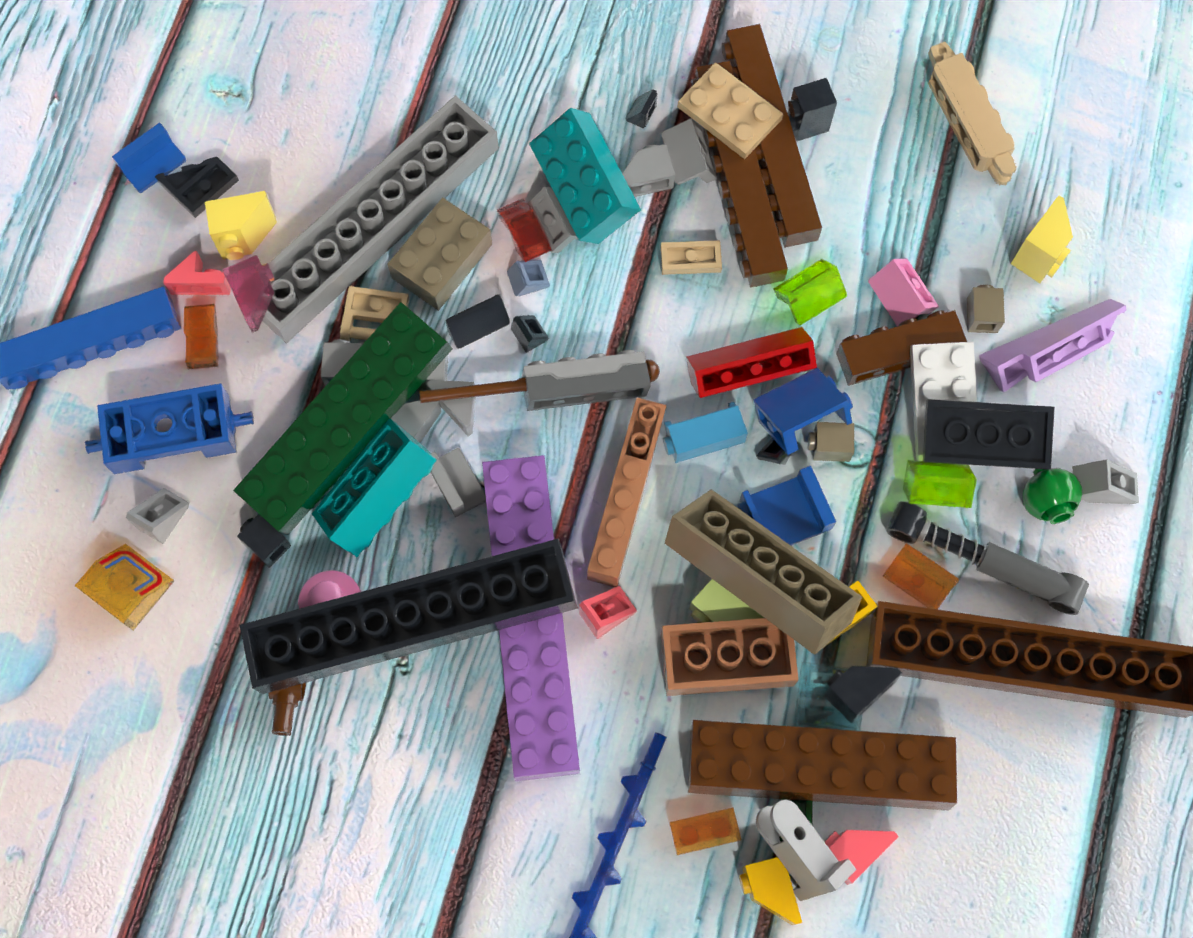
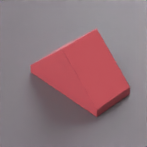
M620 586L584 600L579 604L580 616L597 639L637 612Z

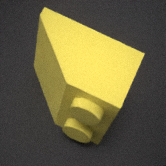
M265 191L205 202L209 234L222 259L238 260L245 255L252 254L277 223L275 213Z
M1058 195L1027 236L1011 262V265L1038 283H1041L1046 275L1052 278L1071 251L1067 248V245L1072 240L1073 235L1063 197Z

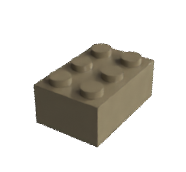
M442 197L389 261L388 268L391 278L439 311L492 246L491 231Z

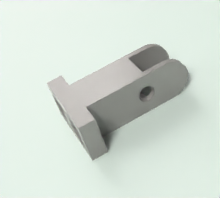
M781 800L773 806L762 808L756 816L757 829L798 885L793 890L799 901L836 891L857 870L849 859L838 861L798 806L792 801ZM779 836H781L784 841L780 842Z

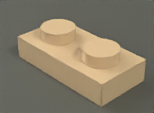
M720 240L661 242L662 275L721 273Z

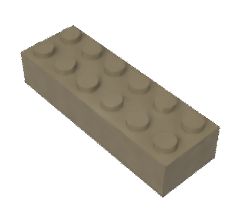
M712 489L671 518L664 544L814 655L852 623L862 599L861 595Z

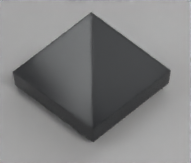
M773 438L756 455L759 460L784 465L791 456V454L787 455Z

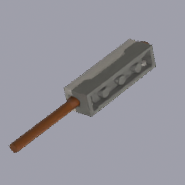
M624 350L617 355L611 356L598 353L586 359L578 360L574 357H565L553 363H546L545 361L531 362L528 366L523 367L521 378L514 381L419 391L420 403L524 392L527 411L645 397L651 387V382H654L659 377L660 368L655 361L646 360L644 352L635 353L634 350Z

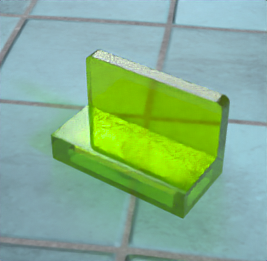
M820 259L773 288L777 299L789 305L794 320L799 325L804 324L847 297V292L837 266L823 259Z

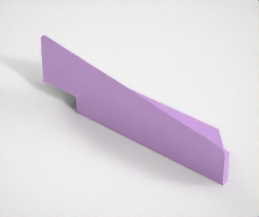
M1108 299L980 354V361L1002 392L1009 390L1027 375L1030 380L1038 382L1110 343L1115 333L1111 330V327L1117 315L1125 313L1126 305Z

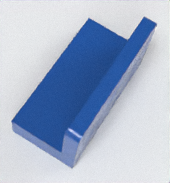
M161 123L155 125L112 156L119 170L139 193H143L157 183L156 175L164 172L166 176L186 162L185 156L172 142L167 130Z

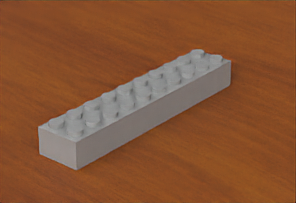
M455 95L238 290L245 305L287 344L433 210L442 197L445 199L499 149L497 131Z

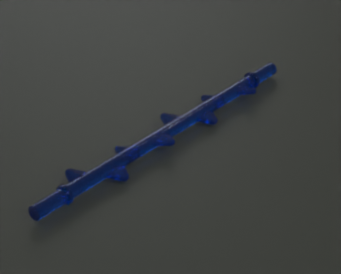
M655 732L643 762H640L641 767L638 774L622 776L620 782L629 793V796L614 831L598 834L597 839L605 849V853L589 891L574 892L572 895L573 901L581 911L569 938H597L590 929L589 924L605 886L621 883L622 878L614 868V864L629 828L644 827L646 824L645 818L637 808L652 772L656 771L655 765L667 739L666 736Z

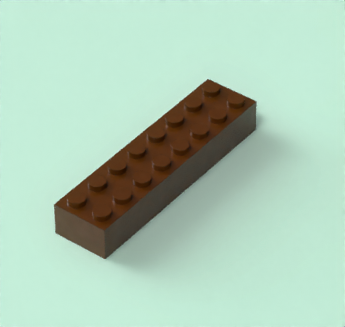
M693 720L690 730L688 793L949 811L957 804L956 737Z

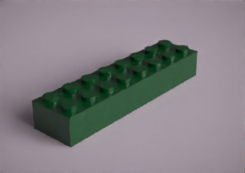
M400 302L233 491L278 532L289 535L360 455L388 419L392 418L453 348L444 338Z

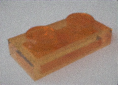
M734 807L669 822L676 856L742 840Z

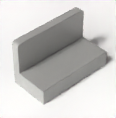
M692 118L661 133L663 143L667 145L674 169L675 183L680 185L698 176L706 183L717 179L703 129Z
M544 187L526 204L551 253H559L574 239L578 240L551 187Z
M459 448L439 458L435 451L431 453L437 459L431 474L455 518L486 502V495Z

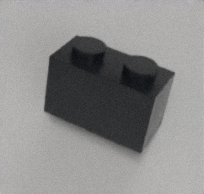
M827 78L793 88L791 100L788 101V116L796 141L829 132L837 100Z

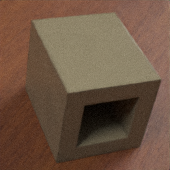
M992 285L973 287L967 297L968 332L998 333L1005 323L1003 288H994Z
M817 422L813 432L808 433V450H813V460L850 462L854 455V423L847 425L846 423Z

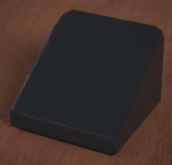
M653 89L638 96L626 116V121L644 129L657 107V91Z

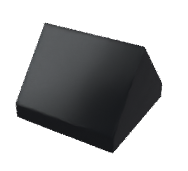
M534 315L515 316L513 318L511 331L526 353L549 339Z

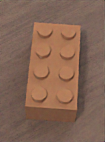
M766 618L662 626L661 641L666 696L794 687L799 680L794 639Z

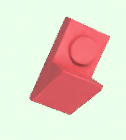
M197 251L192 252L169 272L163 281L171 295H230L231 283L225 272L217 269H207L202 272L203 262Z

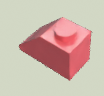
M846 830L840 835L834 831L824 842L838 861L849 859L857 869L845 881L849 885L899 836L894 831Z

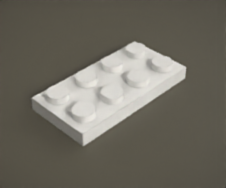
M974 342L911 345L910 359L916 468L968 466L923 462L926 400L977 402Z

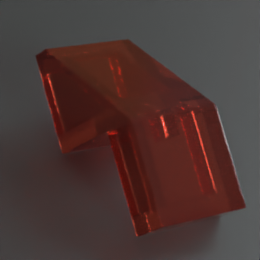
M523 198L497 209L501 222L509 230L516 252L524 262L552 251L533 209Z

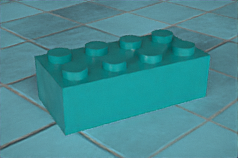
M569 108L529 143L579 241L599 244L641 211L590 113Z

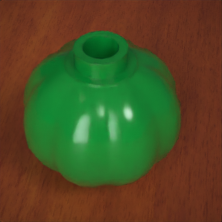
M1061 468L1049 470L1035 469L1033 471L1034 476L1026 482L1022 494V501L1026 511L1039 520L1050 521L1051 524H1059L1072 518L1082 498V486L1079 479L1073 473Z

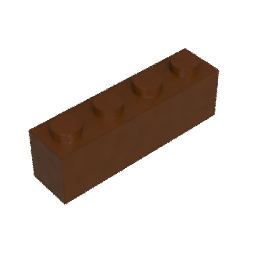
M944 310L931 313L922 320L916 321L915 318L901 322L899 326L888 329V327L884 326L873 330L866 336H849L842 340L836 355L847 385L850 386L911 368V345L967 342L956 311L953 310L945 313Z

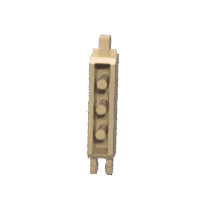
M946 42L930 47L928 55L933 66V72L928 85L972 167L980 172L988 170L991 177L995 179L996 184L1006 185L1012 179L1011 176L1015 173L1017 166H1015L1016 163H1014V159L1011 156L1015 149L1012 136L1006 133L1003 128L999 112L992 108L985 87L979 84L975 77L973 65L969 61L967 62L963 53L955 55Z

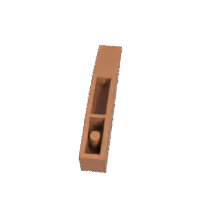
M636 398L588 566L587 580L618 587L666 410V405Z

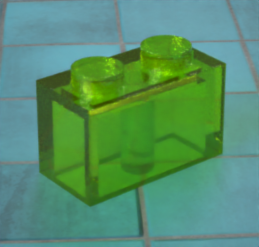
M907 460L903 490L910 504L972 508L977 479L969 465Z

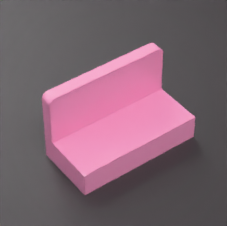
M893 259L868 281L897 326L905 320L916 318L922 314H930L939 307L908 259Z

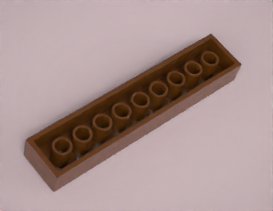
M883 601L876 603L877 608L871 615L866 664L868 667L898 668L902 672L901 676L1182 718L1193 715V647Z

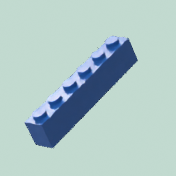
M162 286L1 342L0 383L7 390L21 389L27 386L29 382L37 379H49L56 376L57 372L69 368H81L87 362L94 359L109 358L115 355L117 351L140 347L146 341L157 337L166 338L171 336L174 331L182 328L170 295L165 287Z

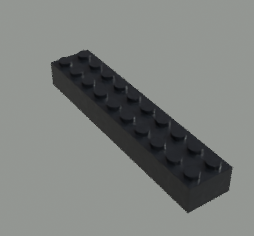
M557 538L241 624L240 630L252 689L261 694H266L575 610L578 607L563 550Z

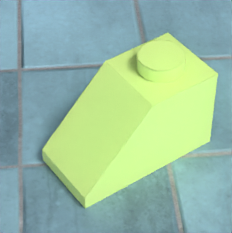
M713 579L692 600L689 608L692 611L691 616L698 623L764 618Z

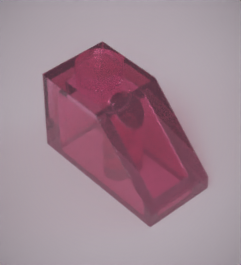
M255 255L223 269L224 275L252 333L259 330L274 295L270 282L275 280L268 263L261 265L258 256Z

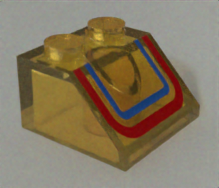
M125 543L96 560L75 584V587L134 631L174 583V580Z

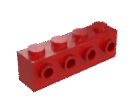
M803 327L686 356L690 382L699 398L817 368L813 339Z

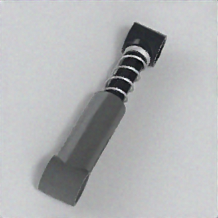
M898 502L886 530L890 536L899 541L914 544L918 540L921 542L927 541L932 544V547L936 545L945 549V553L949 551L958 555L959 559L962 557L972 561V565L976 563L977 571L1045 600L1049 606L1065 614L1077 615L1089 587V583L1077 575L1065 572L1059 573L991 542L982 546L978 544L976 539L971 541L964 538L963 534L957 535L951 532L950 528L943 529L937 526L936 522H932L931 519L927 518V512L924 509L909 502Z

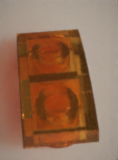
M215 304L184 306L183 331L186 336L185 363L187 368L218 367V328Z

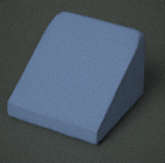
M541 260L516 261L507 271L515 296H523L550 286Z

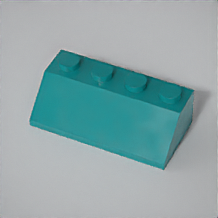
M389 418L311 514L331 541L355 557H358L363 550H366L371 545L374 536L379 530L391 521L393 513L402 502L410 498L413 489L420 480L431 472L437 459L421 443Z

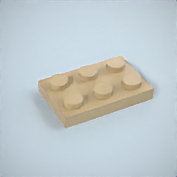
M716 62L682 96L677 105L680 110L744 159L783 118L782 112Z

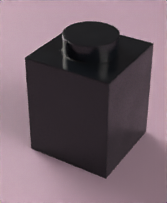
M259 514L255 518H249L241 526L240 533L237 535L239 540L268 568L291 547L288 540Z

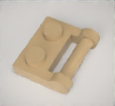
M349 286L340 330V339L351 341L352 338L367 340L376 329L354 327V319L382 323L400 302L408 307L409 295L407 293Z

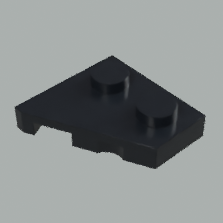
M217 156L203 160L200 164L183 166L180 172L166 176L163 172L155 176L157 182L194 218L206 209V201L217 200L239 181L237 175Z

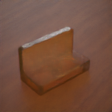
M907 543L883 574L885 579L931 609H938L959 581L953 574Z

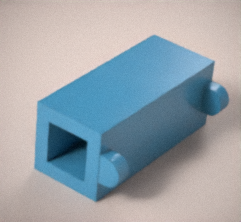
M735 402L728 403V408L676 424H672L671 421L664 422L666 437L663 438V443L667 455L672 454L675 463L743 444L746 441L748 432L738 405L736 406Z

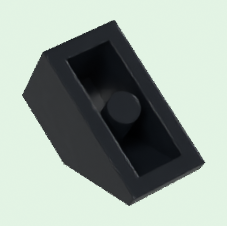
M851 666L844 673L838 670L826 682L829 688L824 697L853 724L897 682L902 672L898 668Z

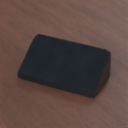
M500 294L445 320L448 333L458 349L510 324Z

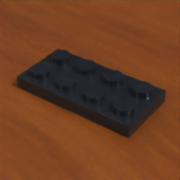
M926 400L923 462L1049 470L1051 469L1055 407Z

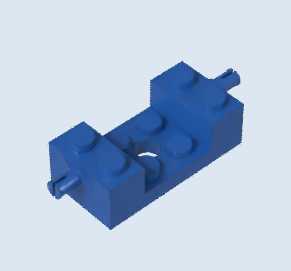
M222 383L97 405L101 439L86 440L85 448L88 454L102 451L103 464L114 475L145 469L144 461L196 451H201L206 458L237 453L235 442L236 427L253 425L254 416L252 411L233 414L229 394ZM165 418L172 420V426L168 431H157V424L160 420Z

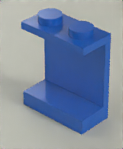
M818 368L753 399L759 423L787 455L799 450L795 431L833 412L847 425L853 423L850 412L853 404L846 392L841 393L837 389L834 380L830 376L826 377Z
M812 466L799 470L797 477L754 494L750 495L748 490L742 492L739 500L740 503L737 504L741 511L790 546L832 530L837 522Z

